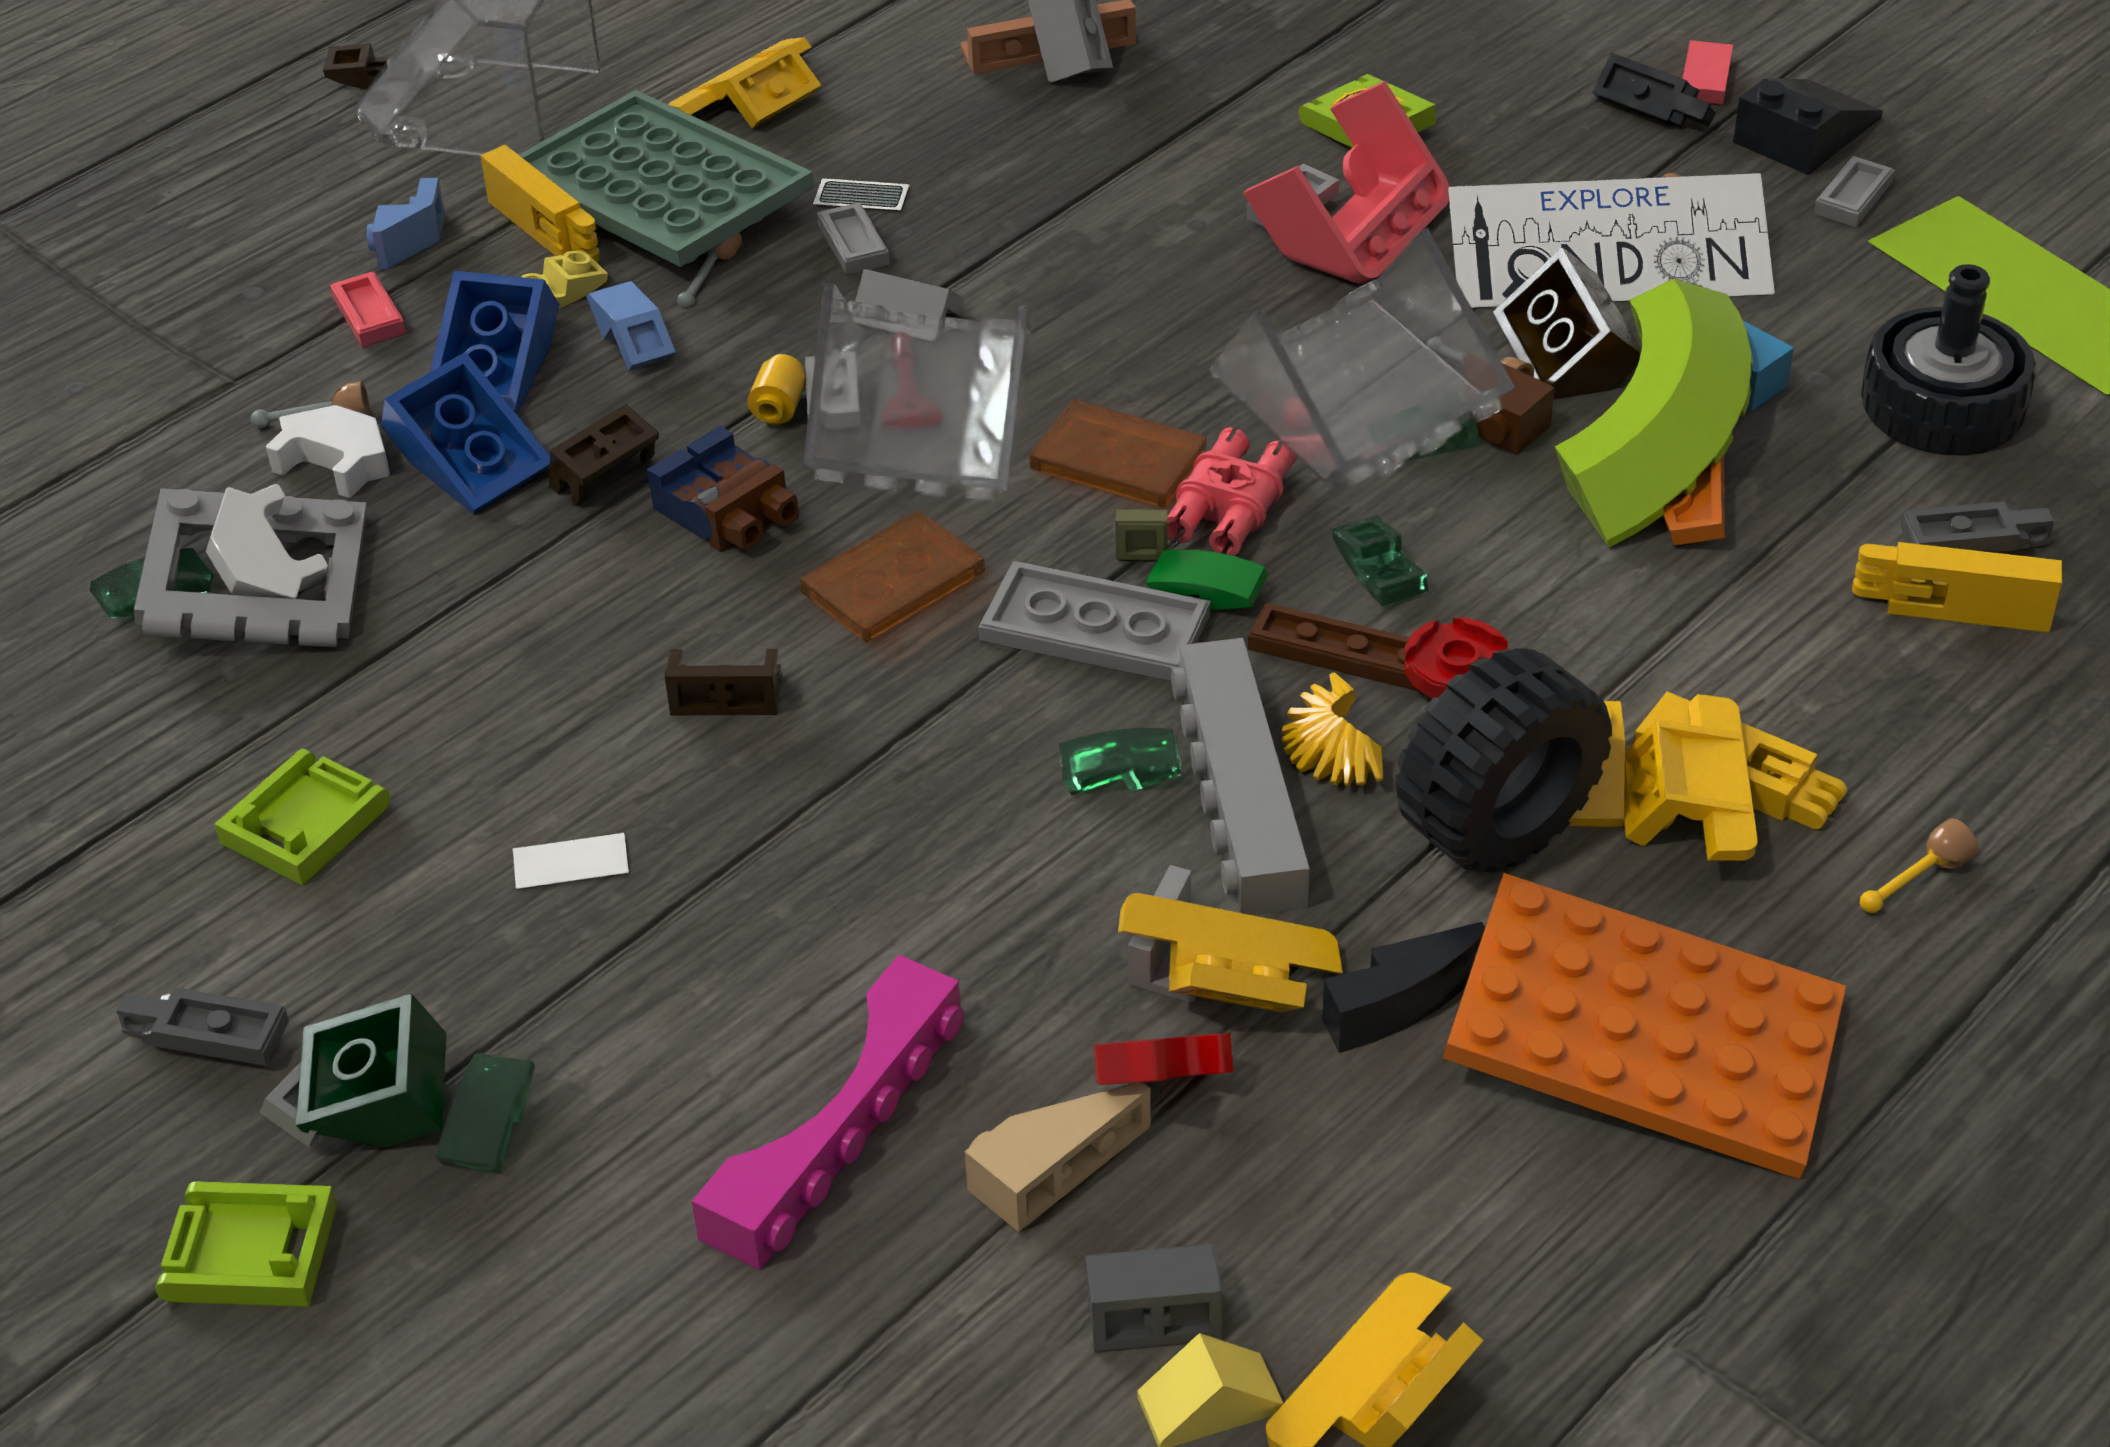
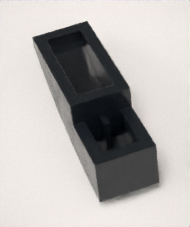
M1478 922L1372 948L1370 968L1325 978L1322 1020L1338 1052L1341 1053L1364 1046L1404 1030L1434 1013L1464 990L1485 930L1484 924Z

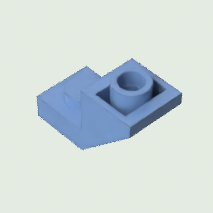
M420 178L417 195L410 197L409 204L378 205L374 224L367 225L366 235L369 251H376L379 270L390 269L440 241L445 210L438 178Z
M632 281L587 294V300L602 338L607 339L615 336L628 371L670 359L676 353L659 308Z

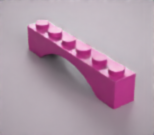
M898 955L866 993L869 1017L866 1042L855 1070L841 1091L815 1117L790 1134L758 1149L727 1158L692 1200L698 1240L758 1270H761L775 1251H782L791 1241L796 1225L810 1207L815 1208L819 1206L825 1199L831 1181L845 1164H852L858 1158L864 1147L865 1139L879 1122H886L892 1116L901 1094L912 1081H919L924 1076L932 1056L945 1040L951 1041L957 1035L964 1018V1011L960 1006L959 981Z

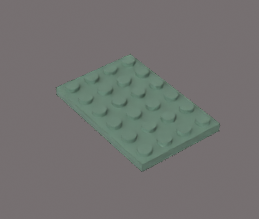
M637 90L518 154L580 203V208L595 219V225L679 267L693 262L701 254L750 225L762 221L765 216L786 204L794 202L799 196L815 187L813 171Z

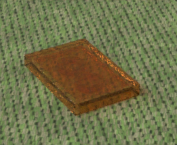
M1073 399L1029 455L1030 469L1166 508L1176 494L1179 484L1186 480L1193 470L1196 458L1201 453L1206 452L1207 437Z
M917 510L799 578L801 593L860 639L868 642L985 572L984 557L920 510Z

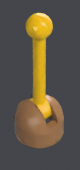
M1947 819L1929 835L1926 844L1927 856L1879 890L1864 892L1860 897L1861 908L1867 913L1878 912L1883 906V900L1934 864L1946 869H1955L1966 864L1978 854L1979 850L1977 840L1972 831L1957 819Z

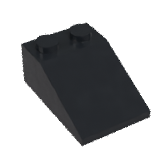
M1764 78L1739 97L1733 143L1809 175L1881 119L1883 110L1809 79Z

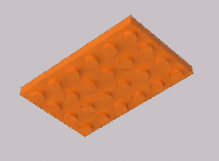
M1503 873L1442 1058L1800 1180L1807 1165L1846 985Z

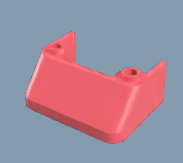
M1386 81L1342 100L1330 108L1353 144V147L1347 152L1343 160V175L1355 193L1333 217L1330 216L1299 166L1256 184L1243 192L1246 200L1273 239L1277 248L1287 259L1357 284L1378 277L1449 202V183Z

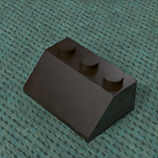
M1563 247L1493 311L1517 357L1533 366L1534 378L1555 387L1553 400L1609 391L1638 366L1642 350L1597 273Z

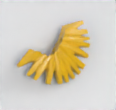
M1335 672L1331 673L1329 676L1332 692L1317 684H1313L1310 686L1313 695L1308 692H1303L1300 695L1308 708H1290L1287 712L1288 718L1295 722L1284 725L1282 728V733L1285 735L1281 738L1282 743L1287 745L1283 748L1286 755H1291L1289 761L1292 764L1297 763L1296 767L1300 772L1303 773L1316 768L1313 778L1318 781L1332 773L1331 784L1338 785L1344 779L1345 786H1350L1356 777L1357 786L1365 785L1368 773L1371 772L1376 782H1380L1383 780L1382 746L1371 740L1366 734L1356 730L1352 724L1342 718L1349 713L1350 706L1354 703L1356 695L1354 689Z

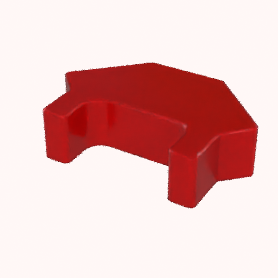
M1231 1033L1092 1044L1095 1082L1099 1085L1165 1081L1168 1078L1234 1072Z

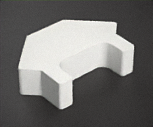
M333 405L281 416L279 420L282 431L266 445L272 472L285 475L296 464L301 462H310L331 469L334 473L338 494L348 498L357 493L368 481L390 476L387 457L376 418L341 406Z
M278 484L271 485L252 494L230 487L226 488L206 553L233 595L296 599L298 592L323 581L328 567L324 557L321 554H316L300 561L292 559L266 519L279 513L285 494Z

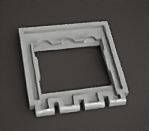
M160 489L134 607L135 625L142 626L143 636L181 638L183 628L191 629L192 639L235 641L237 632H245V642L289 645L290 635L299 636V646L337 648L338 638L349 639L367 519L366 502L285 496L280 512L266 518L280 542L297 543L300 539L314 537L322 540L325 545H334L332 558L329 557L324 589L325 601L170 591V589H174L181 558V548L179 547L181 535L193 536L200 531H212L225 493L192 491L189 489Z

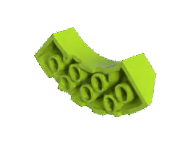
M1672 279L1630 299V306L1642 345L1640 360L1631 381L1617 401L1601 417L1572 438L1555 446L1568 491L1609 548L1638 533L1665 514L1663 507L1681 492L1689 495L1697 487L1696 480L1710 463L1717 464L1726 453L1733 441L1732 430L1739 417L1744 416L1751 394L1750 378L1751 368H1753V357L1748 333L1740 313L1725 293Z

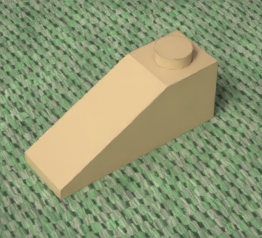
M1143 1082L1134 1083L1008 1117L992 1131H985L978 1135L965 1151L967 1190L1015 1230L1020 1232L1151 1127L1150 1087Z

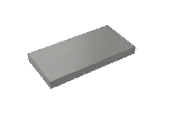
M1013 561L978 627L979 640L1171 681V668H1179L1180 645L1198 643L1210 617L1211 601Z

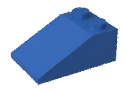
M454 271L430 372L466 352L517 415L550 348L560 305L544 279Z
M466 352L384 398L381 428L415 468L472 514H475L550 468V455Z

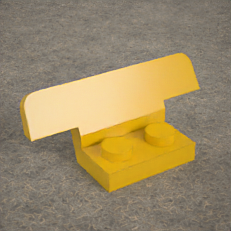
M805 37L791 38L778 42L671 101L668 105L691 115L714 101L722 100L729 96L753 129L815 94L821 87V83L800 56L802 52L810 49L811 45Z
M1697 694L1688 703L1690 725L1657 720L1625 751V835L1627 839L1645 846L1661 830L1667 829L1674 822L1678 814H1681L1691 820L1703 821L1707 861L1748 860L1755 854L1758 839L1739 707L1733 700L1726 697Z
M1142 893L1129 895L1120 910L1119 933L1171 943L1169 992L1281 1013L1304 1007L1307 984L1288 980L1289 966L1335 975L1342 974L1338 941L1330 932L1324 929Z
M1404 1273L1396 1277L1268 1420L1266 1435L1269 1447H1313L1332 1425L1365 1447H1391L1484 1341L1464 1322L1447 1341L1437 1332L1430 1338L1426 1333L1417 1329L1449 1293L1452 1287L1417 1273Z

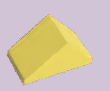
M1201 1333L1193 1338L1137 1390V1398L1158 1447H1174L1271 1417L1284 1404L1260 1353Z

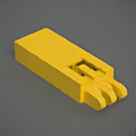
M506 145L480 155L488 202L553 255L560 256L568 251L586 252L596 262L600 260L599 249L596 247L598 245L597 234L594 232L596 229L595 219L580 208V203Z
M1898 542L1897 547L1864 544L1859 548V562L1856 564V577L1853 580L1852 592L1859 597L1888 600L1887 614L2049 633L2062 585V560Z
M1667 691L1635 730L1634 742L1657 720L1690 725L1688 709L1690 701ZM1741 722L1753 809L1781 821L1787 817L1812 829L1822 828L1828 816L1837 807L1838 802L1846 795L1847 786L1840 779L1815 769L1818 754Z

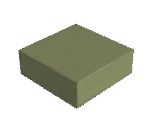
M1116 509V560H1158L1162 551L1167 550V510Z

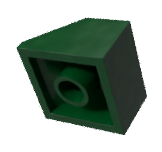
M412 993L304 1027L296 1126L304 1133H309L312 1130L317 1131L316 1135L390 1147L442 1131L446 1031Z

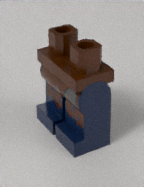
M723 426L715 428L687 445V452L680 449L647 469L653 509L700 538L710 539L711 546L719 552L733 544L747 551L760 543L764 535L763 526L774 521L778 525L785 527L799 517L797 496L786 488L784 470L775 464L770 465L762 458L755 459L736 446L733 433Z

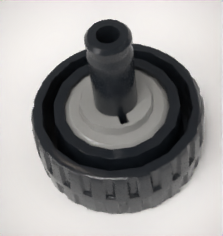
M1964 264L1955 267L1949 274L1948 281L1950 285L1946 288L1943 307L1919 308L1901 313L1888 320L1878 329L1871 340L1863 373L1861 397L1864 409L1870 420L1892 439L1909 447L1936 454H1975L1991 450L2010 440L2018 432V429H2020L2025 420L2036 374L2035 357L2027 341L2009 325L1994 317L1983 314L1987 298L1986 289L1990 284V276L1979 266Z

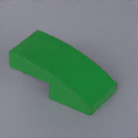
M1163 550L1146 580L1148 588L1184 596L1199 595L1200 599L1211 601V610L1249 608L1253 606L1268 576V572L1265 566L1232 555L1202 550Z

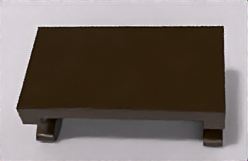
M625 404L550 449L549 487L557 494H560L566 490L569 484L572 490V504L577 505L586 499L587 485L639 452H641L639 457L642 463L653 458L655 454V441L659 439V432L630 406Z
M682 649L670 650L664 676L670 716L777 715L782 678L781 664H777L778 649H766L764 665L719 666L681 665Z

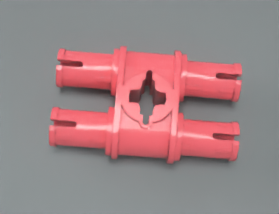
M1225 428L1219 434L1218 440L1211 451L1201 453L1196 458L1193 465L1194 470L1188 479L1182 481L1177 487V503L1167 516V537L1175 541L1181 529L1185 528L1179 537V543H1185L1193 537L1194 531L1202 519L1217 522L1219 524L1209 538L1210 546L1215 552L1223 554L1228 543L1232 542L1226 554L1236 556L1248 534L1260 529L1264 525L1268 509L1272 503H1275L1282 496L1284 490L1282 480L1296 460L1293 448L1284 442L1278 454L1274 455L1279 447V441H1272L1266 446L1257 464L1245 461L1241 458L1249 449L1248 437L1241 430L1237 429L1232 440L1228 442L1233 433V428Z

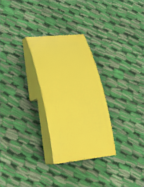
M568 251L564 255L545 258L543 274L529 273L521 277L544 279L559 302L560 309L595 291L607 282L608 273L586 252Z

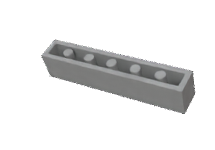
M1236 638L1180 645L1179 668H1171L1172 691L1175 700H1184L1185 705L1180 707L1184 737L1194 738V742L1190 743L1194 775L1204 776L1205 781L1200 782L1204 814H1214L1215 820L1210 822L1213 850L1215 854L1224 853L1225 860L1221 861L1224 892L1226 895L1235 894L1239 913L1248 915L1308 908L1310 868L1244 639Z

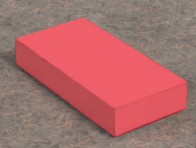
M1690 40L1683 79L1700 91L1697 99L1710 104L1721 105L1724 103L1733 45Z
M369 272L330 285L333 300L361 347L406 334L404 320L375 272Z

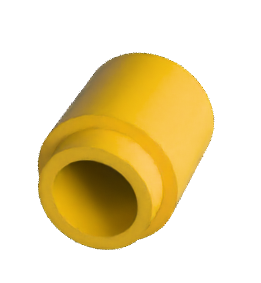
M785 354L775 355L762 364L747 399L748 407L756 418L768 424L778 425L788 422L793 417L806 386V376L802 364L796 358Z

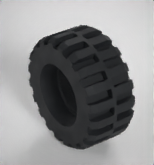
M1514 648L1493 652L1491 659L1480 658L1469 665L1470 670L1464 675L1457 674L1446 684L1447 689L1439 698L1434 697L1425 708L1427 713L1421 722H1415L1408 735L1410 743L1407 749L1401 751L1398 760L1401 772L1395 775V789L1398 807L1402 816L1409 825L1455 863L1472 872L1494 873L1504 871L1505 866L1516 867L1526 862V857L1531 853L1538 854L1549 845L1548 841L1556 833L1560 835L1571 824L1569 820L1577 810L1581 811L1589 800L1587 796L1593 785L1598 784L1603 774L1602 763L1609 758L1611 745L1608 738L1612 736V724L1603 699L1544 653H1539L1534 649Z

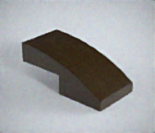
M371 43L329 47L323 72L328 79L366 90L414 89L420 65L417 54L375 57Z

